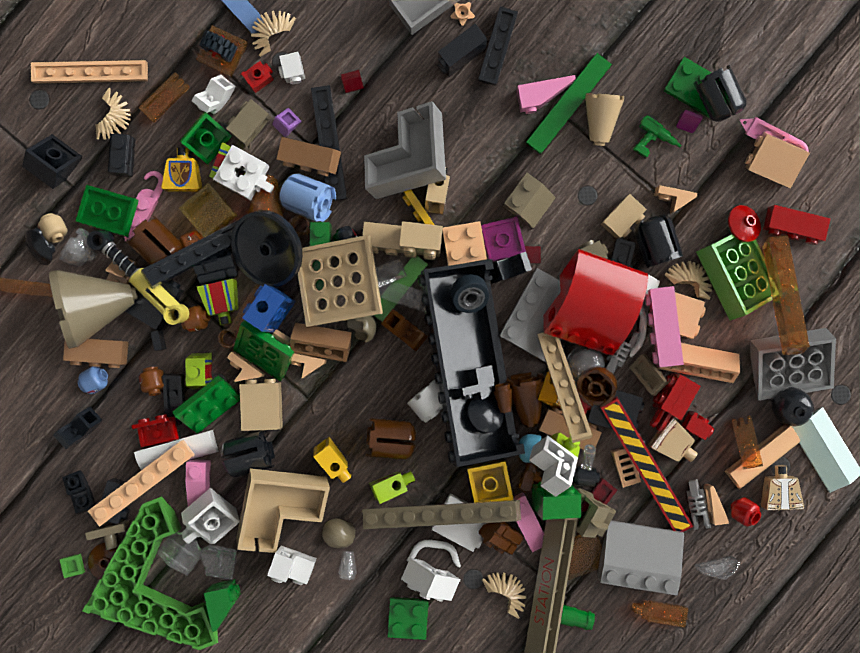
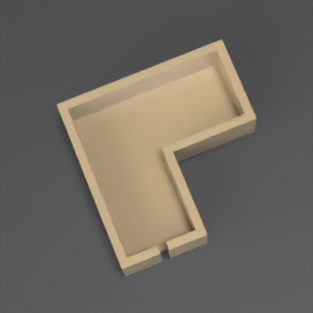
M403 221L402 226L364 222L363 236L370 235L372 250L375 254H378V251H385L386 255L397 256V253H404L405 257L416 258V255H422L424 259L435 260V257L440 256L443 226Z
M250 468L236 536L237 550L255 551L254 538H258L259 552L276 553L283 519L322 522L330 489L327 477Z

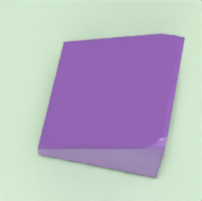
M287 108L275 117L272 125L286 137L301 123V120Z

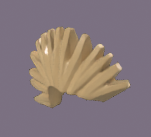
M272 11V21L267 12L264 13L265 17L262 14L260 15L263 22L257 18L259 23L254 22L257 27L252 26V28L260 33H252L251 37H260L253 42V45L258 44L254 47L255 50L263 47L259 54L260 57L271 51L268 41L269 37L282 31H290L296 19L295 17L289 21L290 14L288 13L285 17V12H283L281 16V11H279L278 18H276L274 11Z
M110 88L107 89L102 97L107 105L110 106V112L101 122L95 124L96 139L100 138L101 133L103 140H106V134L110 139V134H114L113 130L121 134L116 125L126 130L127 127L125 125L129 126V123L124 120H131L127 118L131 114L126 113L130 112V109H122L128 103L123 102L119 104L122 95L118 96V92L110 98Z
M683 261L681 262V267L677 263L675 266H671L672 269H668L670 274L665 273V276L674 285L690 284L694 286L697 298L710 300L711 297L705 292H712V289L708 288L712 287V285L704 282L709 280V277H702L706 271L703 270L702 266L699 268L700 264L695 266V262L691 263V261H688L686 267Z
M504 572L501 579L499 573H496V577L494 573H492V577L490 574L487 575L488 582L483 578L482 581L488 593L496 592L507 597L509 600L507 613L519 619L520 617L515 609L523 612L524 610L521 606L525 607V604L518 599H526V596L518 595L525 590V588H521L523 584L518 585L520 580L515 583L517 577L513 578V575L510 574L506 581V573Z

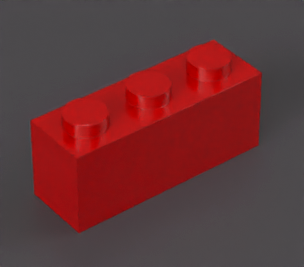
M772 205L767 209L763 229L768 230V233L771 235L780 236V234L787 235L788 239L799 240L800 238L806 240L808 244L817 245L820 242L826 241L831 218Z

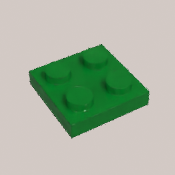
M390 597L388 637L426 640L429 600Z

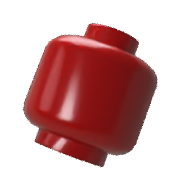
M745 497L740 498L731 504V516L746 527L755 525L761 518L760 507Z

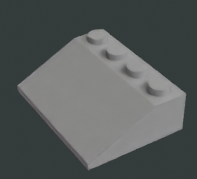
M536 268L499 333V337L546 362L537 334L543 333V315L561 292L560 281Z
M827 328L750 340V358L758 401L774 398L778 392L789 389V387L799 388L805 393L834 388L836 338Z
M611 520L608 530L605 531L597 572L600 583L678 595L682 573L684 532Z

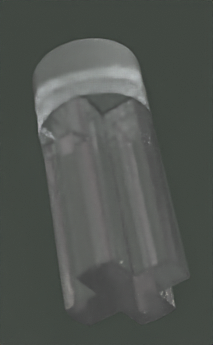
M588 444L584 447L583 470H592L596 453L594 445Z

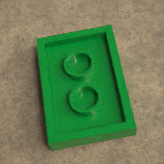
M683 57L663 91L710 118L693 83L697 81L699 85L702 83L701 80L711 72Z
M86 185L75 221L128 237L139 200Z
M218 375L176 408L173 414L198 434L239 402L240 393Z

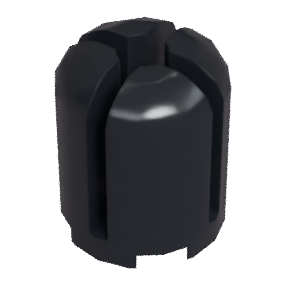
M730 65L726 67L727 70L725 71L720 68L708 74L701 80L702 83L699 85L697 81L693 83L710 119L716 122L724 121L731 117V115L734 116L740 113L747 105V100Z
M654 216L640 221L636 225L634 233L647 268L683 257L672 219L669 216Z
M265 430L230 439L222 444L221 458L228 459L223 461L222 464L230 476L240 477L247 475L250 468L265 470L275 466L272 465L271 460L275 458L272 442L266 440L264 434L267 432Z

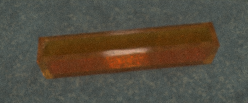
M788 236L768 237L762 247L783 355L802 354L810 345Z

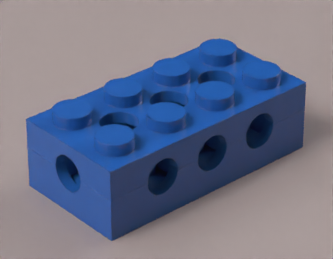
M265 284L263 287L260 286L255 292L254 296L256 298L253 303H248L244 308V316L242 318L262 332L274 333L296 301L279 289Z

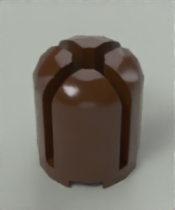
M154 215V219L148 222L145 219L133 230L135 235L131 241L128 239L126 241L149 265L167 256L148 237H151L168 255L183 249L180 240Z
M369 419L373 422L372 427L367 429L366 444L369 445L370 454L366 453V457L403 460L411 457L415 450V444L412 442L377 438L416 440V431L413 424L406 421Z

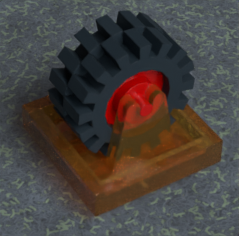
M212 25L210 31H205L199 43L201 49L196 61L232 78L248 43Z

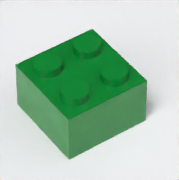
M541 482L532 484V508L542 520L581 518V494L572 485L555 497L540 486Z

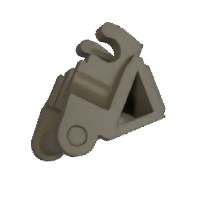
M579 488L581 504L583 500H586L589 503V507L585 515L577 520L576 531L582 537L595 538L596 535L602 537L605 531L608 530L616 510L597 501L592 493Z

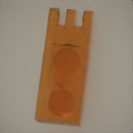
M177 73L172 74L139 107L153 123L190 88L187 83L180 88L184 80L182 78L178 79L179 75Z
M747 416L748 424L744 423L743 417L739 418L741 424L737 426L736 419H731L743 470L763 466L751 416Z

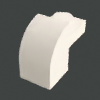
M222 75L211 78L205 91L194 95L192 102L200 110L216 114L230 99L236 86Z

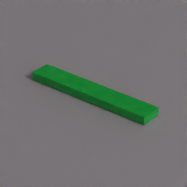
M597 53L527 140L526 144L541 155L585 100L586 93H590L612 64Z

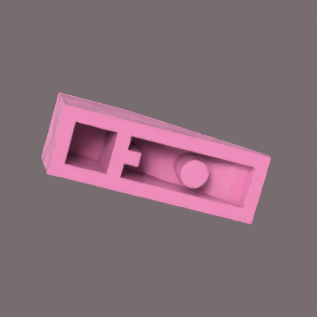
M575 75L518 85L516 92L520 113L532 114L537 112V109H540L572 85Z
M192 459L186 462L188 507L210 488L211 460Z
M522 492L513 497L514 500H520L521 520L516 522L531 551L534 552L542 548L544 532L525 494Z

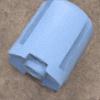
M299 173L289 176L283 183L280 191L281 204L285 209L316 222H324L330 216L332 211L329 209L332 199L336 200L334 187Z

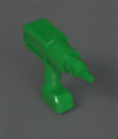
M647 115L639 124V127L647 133L635 145L633 150L647 158L650 151L645 146L650 140L655 141L656 138L664 142L667 141L669 144L676 145L679 148L682 145L677 142V139L668 130L663 128V125Z

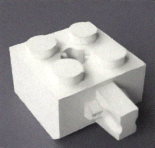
M234 145L229 149L213 178L217 183L250 201L256 191L260 192L263 189L271 194L274 189L272 184L266 182L267 176L265 174L269 169L268 164ZM244 171L245 175H239V172Z
M209 488L181 513L183 524L186 525V529L182 532V539L189 544L197 537H202L209 544H215L240 522L237 509Z

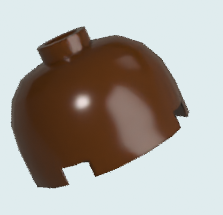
M599 366L590 367L579 377L577 392L581 400L586 404L603 407L609 404L615 397L617 381L612 372L606 368Z

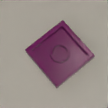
M517 216L481 225L488 260L492 259V262L526 252Z

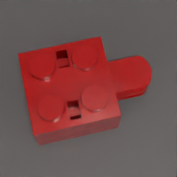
M671 373L667 375L665 379L669 383L653 398L654 404L652 406L657 408V411L650 422V426L656 427L661 432L670 417L682 420L699 391L700 385L681 374Z

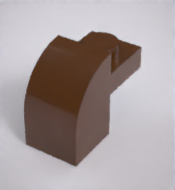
M394 309L390 311L381 323L414 351H417L428 337Z

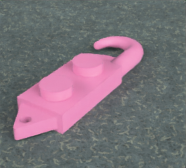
M757 117L739 120L746 131L745 134L754 139H757L759 135L762 136L763 132L808 151L807 144Z
M150 171L144 176L145 180L151 176L157 177L158 184L154 191L144 189L138 193L136 199L139 202L130 228L129 238L124 236L125 241L132 239L135 235L133 230L145 219L149 221L163 191V175L160 172Z

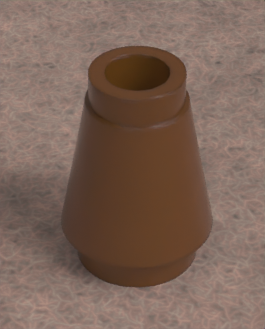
M510 383L494 385L495 389L493 392L500 413L510 412L512 405V388H510Z

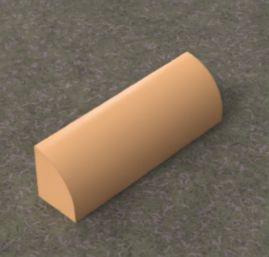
M681 343L684 365L658 367L661 370L734 383L740 374V358L737 353Z
M783 425L725 470V473L740 490L800 443V438L791 426Z

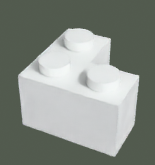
M547 435L533 446L529 461L544 471L540 486L555 497L571 487L578 457Z
M280 546L274 555L267 576L278 583L286 582L290 578L296 584H307L317 558Z
M413 558L409 559L401 580L407 583L408 588L420 592L419 595L427 600L434 598L440 602H443V600L452 601L460 579L452 573L435 569L425 561Z

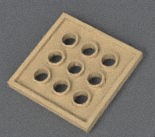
M370 235L302 248L303 258L298 272L306 327L383 314ZM352 253H356L358 256L355 264H351L349 261V256ZM336 256L339 259V265L334 268L331 265V259ZM316 260L321 263L318 271H315L312 267L313 262ZM356 272L361 275V280L357 284L352 280V276ZM337 276L342 278V284L339 287L334 285V279ZM319 279L324 282V287L320 291L316 288V282ZM358 292L364 294V300L361 303H358L355 299ZM340 295H343L346 300L343 306L337 304V298ZM321 299H325L327 302V307L324 310L319 307Z

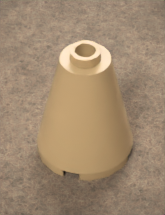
M586 93L585 101L590 141H594L593 145L605 146V142L609 143L624 102V96Z

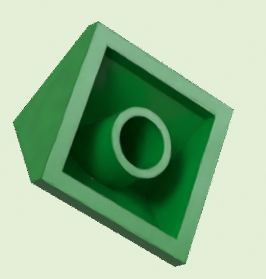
M204 112L182 137L180 142L208 165L218 154L222 142L226 144L232 135Z

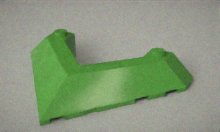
M162 496L142 504L138 515L130 525L125 538L117 548L104 571L103 577L99 580L82 612L93 613L101 616L100 618L115 623L120 622L124 626L152 635L157 634L166 637L167 640L179 644L184 643L192 646L194 649L201 650L218 643L217 631L212 632L206 602L191 607L143 585L163 538L175 534L182 529L175 511Z

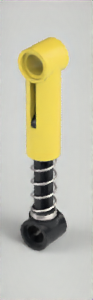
M99 230L88 234V246L93 250L103 253L107 258H111L113 264H117L119 270H123L125 275L130 277L129 282L163 315L164 320L168 324L183 323L189 318V309L184 304L176 301L161 285L153 289L150 287L141 273V270L144 268H137L134 262H131L128 256L121 252L122 250L116 248L114 237L109 231ZM100 236H101V238H102V243H101V244L99 243V237H100ZM175 310L178 311V319L174 316Z

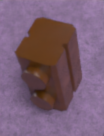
M505 522L486 523L478 531L483 537L482 542L490 548L494 545L493 548L501 554L506 552L512 555L517 549V545L524 539L519 531Z

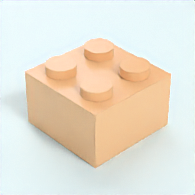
M480 221L444 227L442 229L448 266L487 260Z

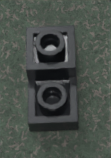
M81 470L62 477L66 493L71 496L76 514L84 513L96 505L91 489Z

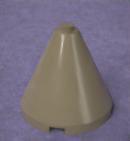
M62 270L50 271L49 273L55 308L58 311L61 330L69 349L80 346L134 305V300L138 299L135 288H131L129 284Z

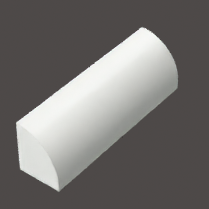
M210 430L136 451L134 454L138 466L143 470L181 440H184L195 454L189 460L219 452L214 432Z

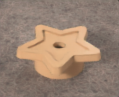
M470 2L454 4L455 11L450 16L451 19L459 20L461 26H464L467 19L475 17L470 11Z

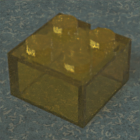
M209 183L179 207L181 212L203 237L222 229L220 225L226 226L238 216Z

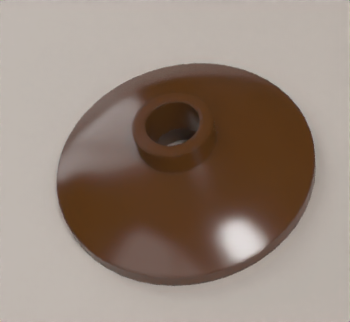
M101 543L91 551L88 558V566L91 573L100 580L103 577L104 571L107 566L102 564L103 560H106L109 564L118 547L106 550L105 543Z

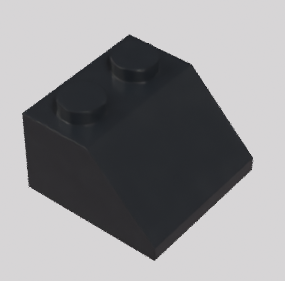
M51 134L25 150L22 167L54 189L67 180L81 161L82 155Z

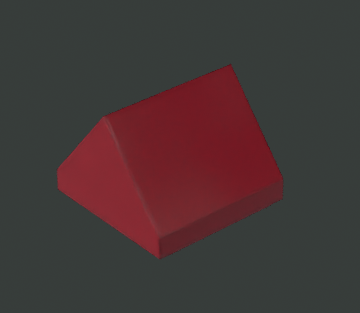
M359 70L341 74L345 93L364 89Z

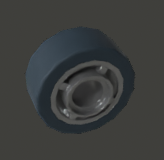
M465 275L453 283L451 297L456 309L464 313H473L483 309L488 303L489 291L481 277Z

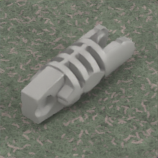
M636 331L629 343L624 341L613 355L608 356L607 370L614 374L618 366L622 368L641 333Z
M698 479L690 480V490L686 492L694 530L699 529L697 515H703L706 529L711 528L704 489L699 488Z

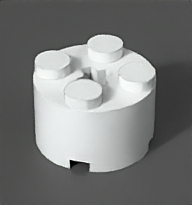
M435 379L407 403L425 423L434 418L440 412L439 410L443 408V404H440L438 400L440 389Z

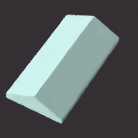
M823 407L814 411L812 417L805 424L792 427L800 438V446L828 492L845 487L860 476V467Z

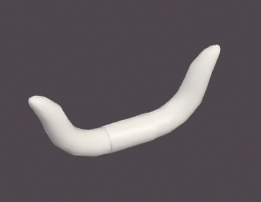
M643 307L639 313L638 332L641 334L630 351V357H633L639 351L645 340L647 312Z
M420 541L413 547L407 558V561L410 558L414 559L419 550L424 547L445 549L451 554L454 564L457 567H461L457 550L453 545L443 541Z

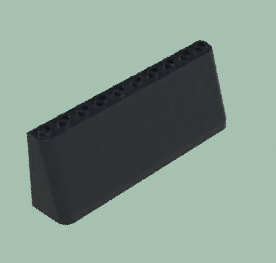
M492 259L424 269L421 271V275H418L419 286L423 289L421 301L422 305L426 307L427 313L424 316L426 326H429L430 330L428 342L433 348L431 360L433 365L436 366L437 372L434 374V377L440 389L438 400L440 404H443L441 419L443 424H446L447 431L444 432V436L450 448L448 459L456 467L525 454L524 444H519L518 439H516L519 438V433L515 431L512 407L510 412L503 413L504 418L499 429L491 433L482 434L472 425L466 415L471 398L462 400L461 396L453 397L452 389L468 386L465 370L492 365L494 385L507 383L490 285L492 276H488L489 270L494 269ZM476 275L485 281L489 291V300L483 309L473 313H464L456 309L451 297V287L462 276ZM492 390L489 396L495 398L494 392Z

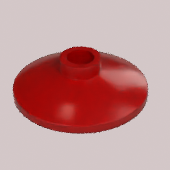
M745 205L736 206L730 211L728 225L732 234L742 242H752L757 239L761 231V223L755 211Z

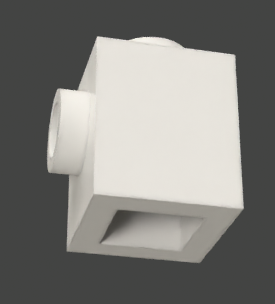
M294 52L279 56L281 66L278 68L281 78H284L290 84L301 83V80L305 79V74L299 53Z

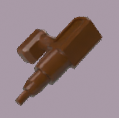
M531 461L526 463L518 484V488L523 492H531L533 482L538 484L542 481L540 472L536 471L537 466Z

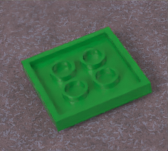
M243 320L240 324L233 351L281 382L286 375L294 351L287 344H282L276 340L272 334L260 331L246 320Z

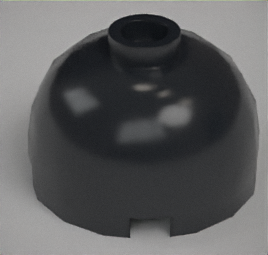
M789 387V389L781 390L777 393L772 402V409L776 419L784 425L796 427L809 421L814 411V405L807 393L799 388Z

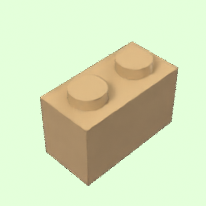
M629 194L607 216L601 225L616 239L625 238L632 231L630 227L634 223L638 224L645 217L643 213L647 209Z

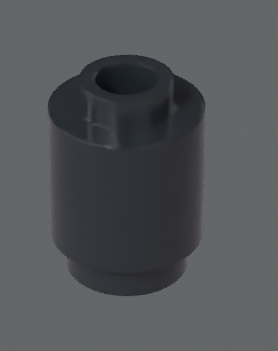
M577 466L572 483L579 486L595 487V484H599L600 472H597L596 468Z

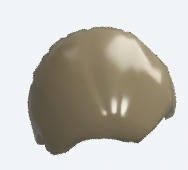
M372 316L347 320V327L356 332L355 337L357 339L363 340L366 343L373 339L376 333V323Z
M335 518L325 523L322 538L328 546L347 548L353 543L356 530L352 523Z

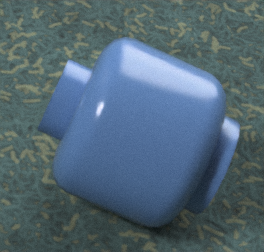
M92 366L79 374L78 386L84 393L95 394L107 386L108 374L104 369Z

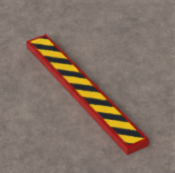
M618 397L613 398L606 406L600 407L673 531L684 532L694 527Z

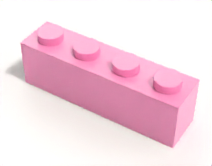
M674 286L649 289L648 294L645 295L646 305L650 306V313H648L647 317L648 324L652 325L653 333H650L651 344L655 346V352H652L653 363L657 364V367L684 365Z

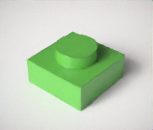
M81 553L59 559L64 578L85 572Z

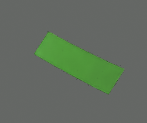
M417 255L416 258L409 260L380 297L383 314L374 316L383 322L418 278V275L421 274V271L426 268L428 264Z

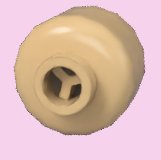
M53 213L42 216L38 223V228L42 231L44 238L48 242H61L68 231L61 216Z

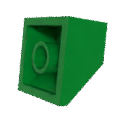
M235 579L214 583L204 593L212 632L217 631L240 596V587L236 584Z

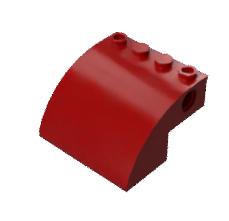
M578 249L559 275L561 292L543 315V332L589 349L613 355L626 340L639 316L646 295L648 273Z

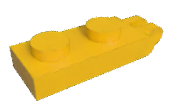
M404 191L402 198L407 206L411 205L415 210L413 215L418 222L422 221L423 224L434 225L413 191Z

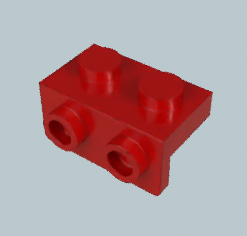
M167 414L155 416L153 421H150L149 418L138 420V424L131 425L132 429L138 430L141 447L179 439L175 417H167Z

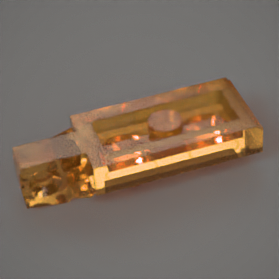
M644 600V604L633 603L632 611L636 614H642L641 618L646 619L648 622L685 627L688 608L685 606Z

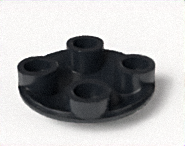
M39 228L28 230L25 234V241L29 252L40 264L49 265L52 261V254L55 253L54 245L47 242Z
M491 396L483 400L472 399L466 410V415L470 422L482 434L494 432L502 425L504 414L500 413L496 399Z

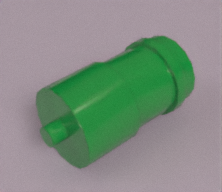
M563 605L560 624L592 630L595 620L593 612Z

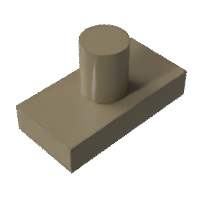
M641 354L629 367L653 396H656L669 383L664 378L662 372L644 354Z
M128 520L120 524L92 529L85 533L86 538L91 540L104 537L106 550L116 548L118 543L115 534L128 530L130 523Z

